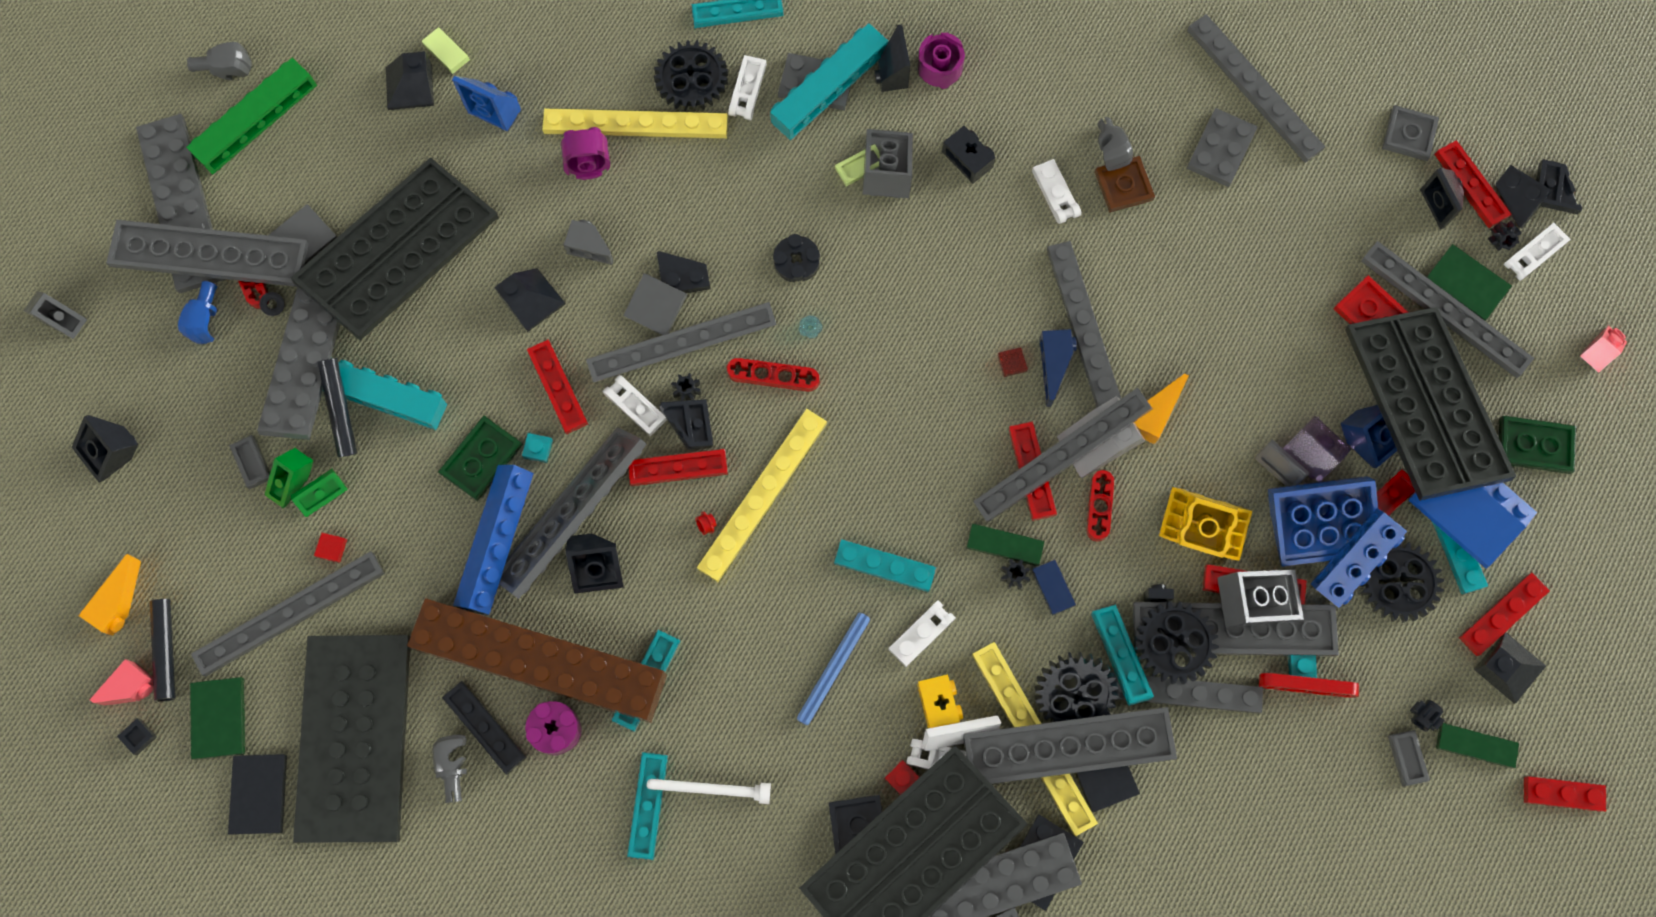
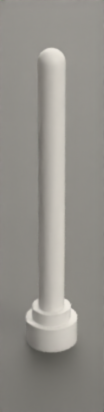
M649 779L647 787L653 790L751 797L759 801L760 804H769L771 783H761L760 785H755V787Z

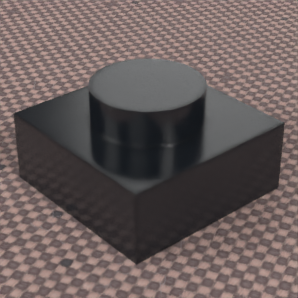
M1163 584L1151 585V588L1144 592V602H1169L1174 599V589H1168Z
M136 718L117 736L133 755L140 754L157 738L139 718Z

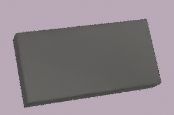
M253 435L229 445L248 489H252L269 480V469Z
M1273 439L1255 457L1260 464L1286 487L1298 485L1310 473Z
M1416 731L1389 735L1388 739L1402 787L1430 781Z

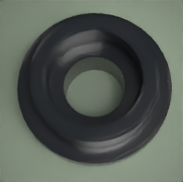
M269 292L261 297L259 305L262 312L266 315L276 316L283 311L285 302L278 293ZM271 299L277 303L274 309H270L267 306V302Z

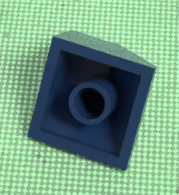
M1378 405L1356 410L1340 423L1347 444L1372 468H1378L1397 452Z

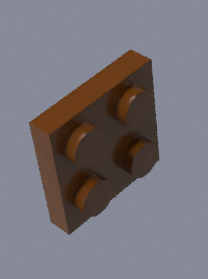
M1140 156L1133 157L1129 165L1119 169L1108 171L1104 165L1097 167L1094 171L1109 213L1151 202L1155 199Z

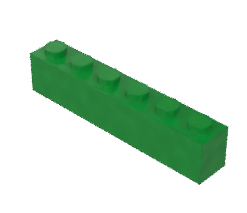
M292 57L287 62L281 64L279 69L272 75L266 77L253 91L248 92L239 103L229 108L226 114L213 122L200 136L195 137L186 148L213 175L311 92L317 84L311 75Z

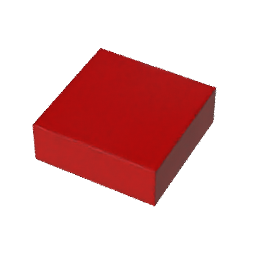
M321 532L314 556L340 563L347 539Z

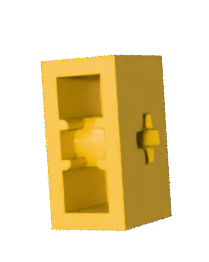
M948 674L918 681L917 687L928 729L960 723V720H963L960 704H955L953 695H957L954 680L949 681ZM939 697H941L942 701H947L944 710H941L940 706H935Z

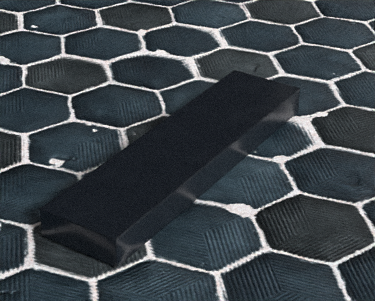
M463 681L442 697L506 775L527 758Z

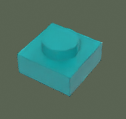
M528 433L522 457L547 463L553 439Z
M1316 655L1288 656L1289 675L1317 678Z

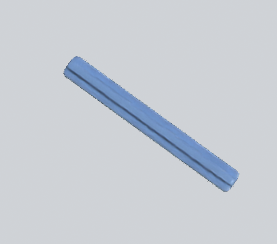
M863 613L857 614L798 714L797 720L805 725H809L868 625L870 618Z

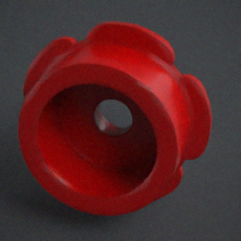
M702 511L701 515L695 518L696 525L701 534L714 533V528L717 524L711 513L706 515V512Z

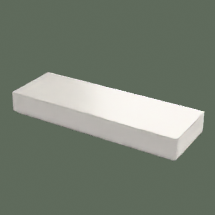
M991 716L929 728L925 731L922 745L924 750L927 751L963 744L964 734L999 730L1001 721L999 716Z

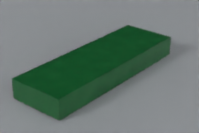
M972 523L966 549L1018 562L1022 559L1023 563L1039 566L1045 541Z
M1443 723L1439 727L1436 749L1513 769L1516 768L1519 743Z

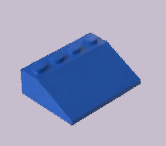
M1364 476L1268 489L1270 514L1280 565L1283 567L1331 561L1378 508L1375 480Z
M1504 483L1419 501L1416 492H1414L1408 500L1486 569L1527 527L1537 513Z

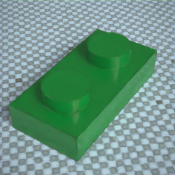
M332 468L290 497L303 515L308 517L347 491L348 488Z

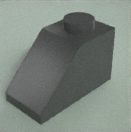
M571 220L564 242L567 254L612 265L614 260L611 252L595 225L587 220Z
M39 291L35 293L23 310L72 339L76 337L87 321L80 314Z

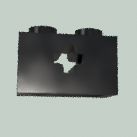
M962 126L943 142L942 153L972 184L994 167L996 157L992 149L984 146L979 141L977 134L973 130L969 131L965 126Z

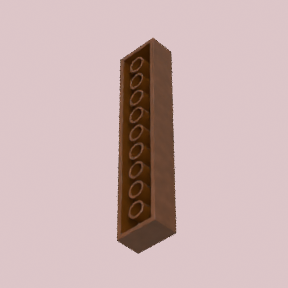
M426 598L407 645L409 648L424 654L648 723H652L667 677L663 670Z

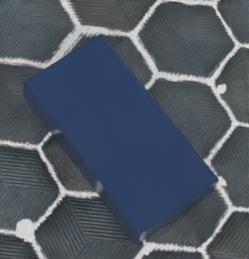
M1056 560L1032 569V573L1052 616L1076 606Z

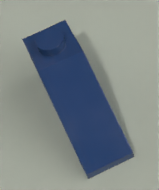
M1071 329L1042 331L1039 338L1046 407L1052 406L1073 352L1077 349L1076 338L1072 337Z

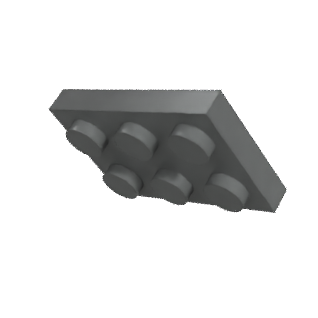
M788 53L778 97L785 99L793 87L800 86L810 72H815L820 67L823 60ZM851 86L828 107L845 111Z
M1215 108L1186 169L1229 187L1258 126Z

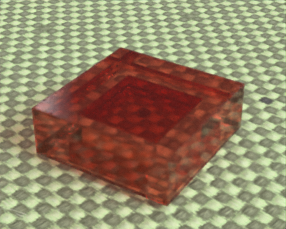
M1021 347L998 353L997 356L1004 377L1027 372L1028 368Z

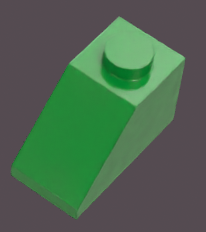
M296 448L274 458L264 495L280 507H286L291 501L290 496L299 491L308 480L313 460Z

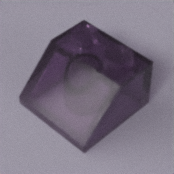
M1316 416L1283 448L1310 472L1308 474L1310 478L1316 479L1319 483L1351 451V448Z

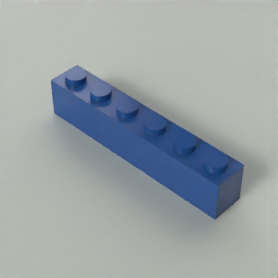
M516 465L497 466L454 600V607L476 614H490L534 473Z

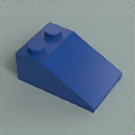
M454 76L452 81L467 112L508 132L521 110L517 97L508 91L504 93L498 90L489 82L483 83L475 79Z

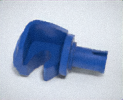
M202 281L198 298L196 300H189L186 303L178 321L180 333L197 344H207L214 341V338L208 332L210 316H215L217 308L212 305V301L218 286L209 281Z

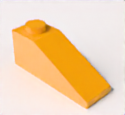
M1184 373L1148 400L1153 410L1134 422L1146 441L1155 444L1160 438L1189 375Z
M126 554L78 616L99 631L111 636L121 630L125 624V619L129 615L141 561Z

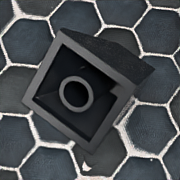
M902 24L897 25L878 60V70H874L875 82L880 84L881 92L906 89L909 86L910 61Z
M426 51L402 53L386 66L388 110L434 106L432 64Z
M1437 169L1421 187L1420 191L1441 230L1462 210L1464 190L1462 182L1456 176L1454 170Z
M538 268L513 273L494 287L499 297L527 332L566 304Z
M86 415L82 420L72 449L100 483L132 460L138 443L125 426Z
M592 533L574 535L567 540L565 553L574 594L624 588L616 543Z
M1505 632L1474 670L1515 704L1545 669L1546 665Z

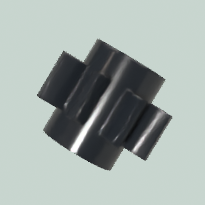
M1499 221L1493 228H1490L1492 236L1488 240L1498 251L1502 248L1510 250L1516 244H1519L1518 236L1522 233L1512 221L1508 223Z
M691 373L683 377L679 374L677 383H671L672 387L677 389L672 393L673 397L677 398L680 396L681 401L694 400L696 395H701V390L696 388L700 385V380L696 379L693 381ZM687 385H689L690 388H687L686 392H683L682 388L686 389Z
M1009 559V567H1001L1000 570L1005 575L1000 578V581L1008 583L1007 589L1017 586L1018 590H1021L1022 581L1029 583L1030 578L1025 575L1031 569L1025 568L1022 565V559L1019 563H1014L1012 559ZM1014 570L1019 571L1016 579L1012 578Z
M1422 700L1420 702L1417 701L1410 709L1415 714L1411 721L1425 732L1429 729L1432 731L1438 730L1445 722L1440 717L1444 712L1443 709L1432 700H1427L1425 703Z

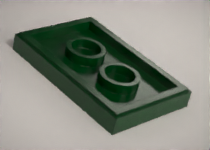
M1453 244L1427 276L1429 280L1484 321L1487 320L1512 287V285Z
M483 415L438 473L478 502L492 484L497 466L507 465L523 444Z
M1504 415L1499 418V440L1511 466L1565 474L1575 472V425Z
M238 677L190 683L191 759L199 760L245 754L244 678Z

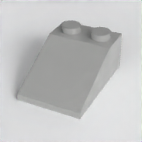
M1116 396L1095 408L1058 435V440L1061 441L1119 401L1120 398ZM1132 423L1073 465L1079 476L1084 478L1145 442V439L1136 424Z

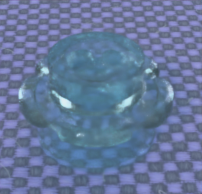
M806 316L799 323L800 334L810 339L817 337L818 333L822 331V324L815 316Z

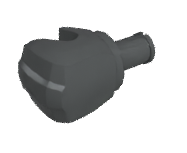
M237 42L219 44L209 49L207 56L188 57L187 59L189 71L209 70L213 76L226 80H232V75L246 77L252 67L251 58L248 56L246 49Z
M1104 117L1107 124L1104 123L1103 119H1100L1098 122V128L1101 131L1098 136V144L1101 151H1103L1105 166L1108 171L1129 165L1133 159V149L1125 130L1119 126H1114L1111 118Z
M465 735L444 736L433 744L434 773L436 778L444 780L445 803L453 802V791L454 802L462 801L460 777L467 774V769L459 768L466 761V757H460L452 762L449 759V755L455 749L466 745Z

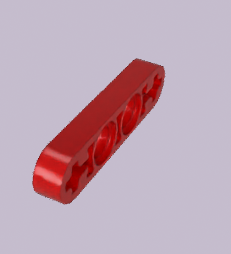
M734 358L727 365L729 378L740 383L806 392L816 390L820 383L818 372L810 367ZM737 365H740L742 370L749 371L748 366H752L751 377H748V373L745 371H740L739 375H735L732 369H736ZM758 368H765L768 370V376L764 379H759L755 376V371ZM782 371H789L792 374V378L788 382H782L778 378L779 374ZM796 372L799 373V378L805 379L808 375H812V379L815 381H811L810 385H807L804 379H798V384H796Z
M1274 673L1259 674V687H1263V689L1344 698L1359 697V684L1355 682Z

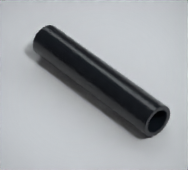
M331 358L317 361L337 456L357 454V448L338 359Z
M155 599L149 601L154 701L166 702L176 699L171 600Z

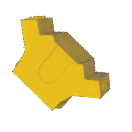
M1172 487L1159 536L1188 548L1221 558L1225 557L1240 561L1252 511L1224 501L1211 499L1198 493Z

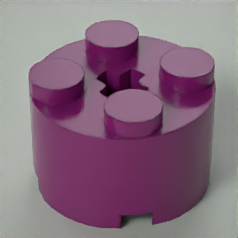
M946 32L926 37L919 48V76L929 85L941 89H946L955 83L962 74L965 52L961 41L956 36Z
M591 127L584 130H568L564 132V138L561 141L563 169L567 175L570 176L571 173L576 175V179L588 180L602 176V171L610 169L607 138L601 133L599 128Z
M549 701L538 704L531 711L526 721L525 730L527 740L535 749L548 755L558 756L568 752L577 745L581 737L582 727L577 714L571 708L560 702ZM556 725L559 729L551 734L549 727Z

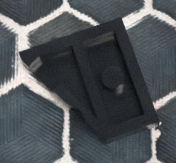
M1545 159L1539 162L1536 181L1552 190L1541 207L1578 215L1582 211V206L1576 202L1573 194L1576 190L1569 178L1570 174L1566 164Z
M1512 165L1507 168L1495 184L1516 224L1521 229L1552 192L1551 189Z
M661 251L657 252L662 282L684 293L711 289L706 264Z
M707 399L660 403V410L688 450L713 447Z

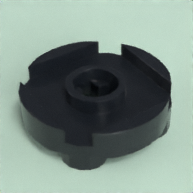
M798 234L790 235L778 243L774 250L773 262L775 270L781 278L789 282L811 279L819 269L820 252L818 247L807 237ZM801 255L802 262L792 263V256Z

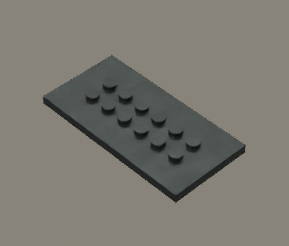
M430 157L291 277V280L361 341L498 218V214Z
M1438 307L1349 324L1346 327L1347 336L1419 501L1508 482L1516 477Z
M345 635L307 637L293 843L400 842L410 648L407 645L411 636Z
M954 746L799 889L823 917H930L1019 834L1028 823L967 757Z

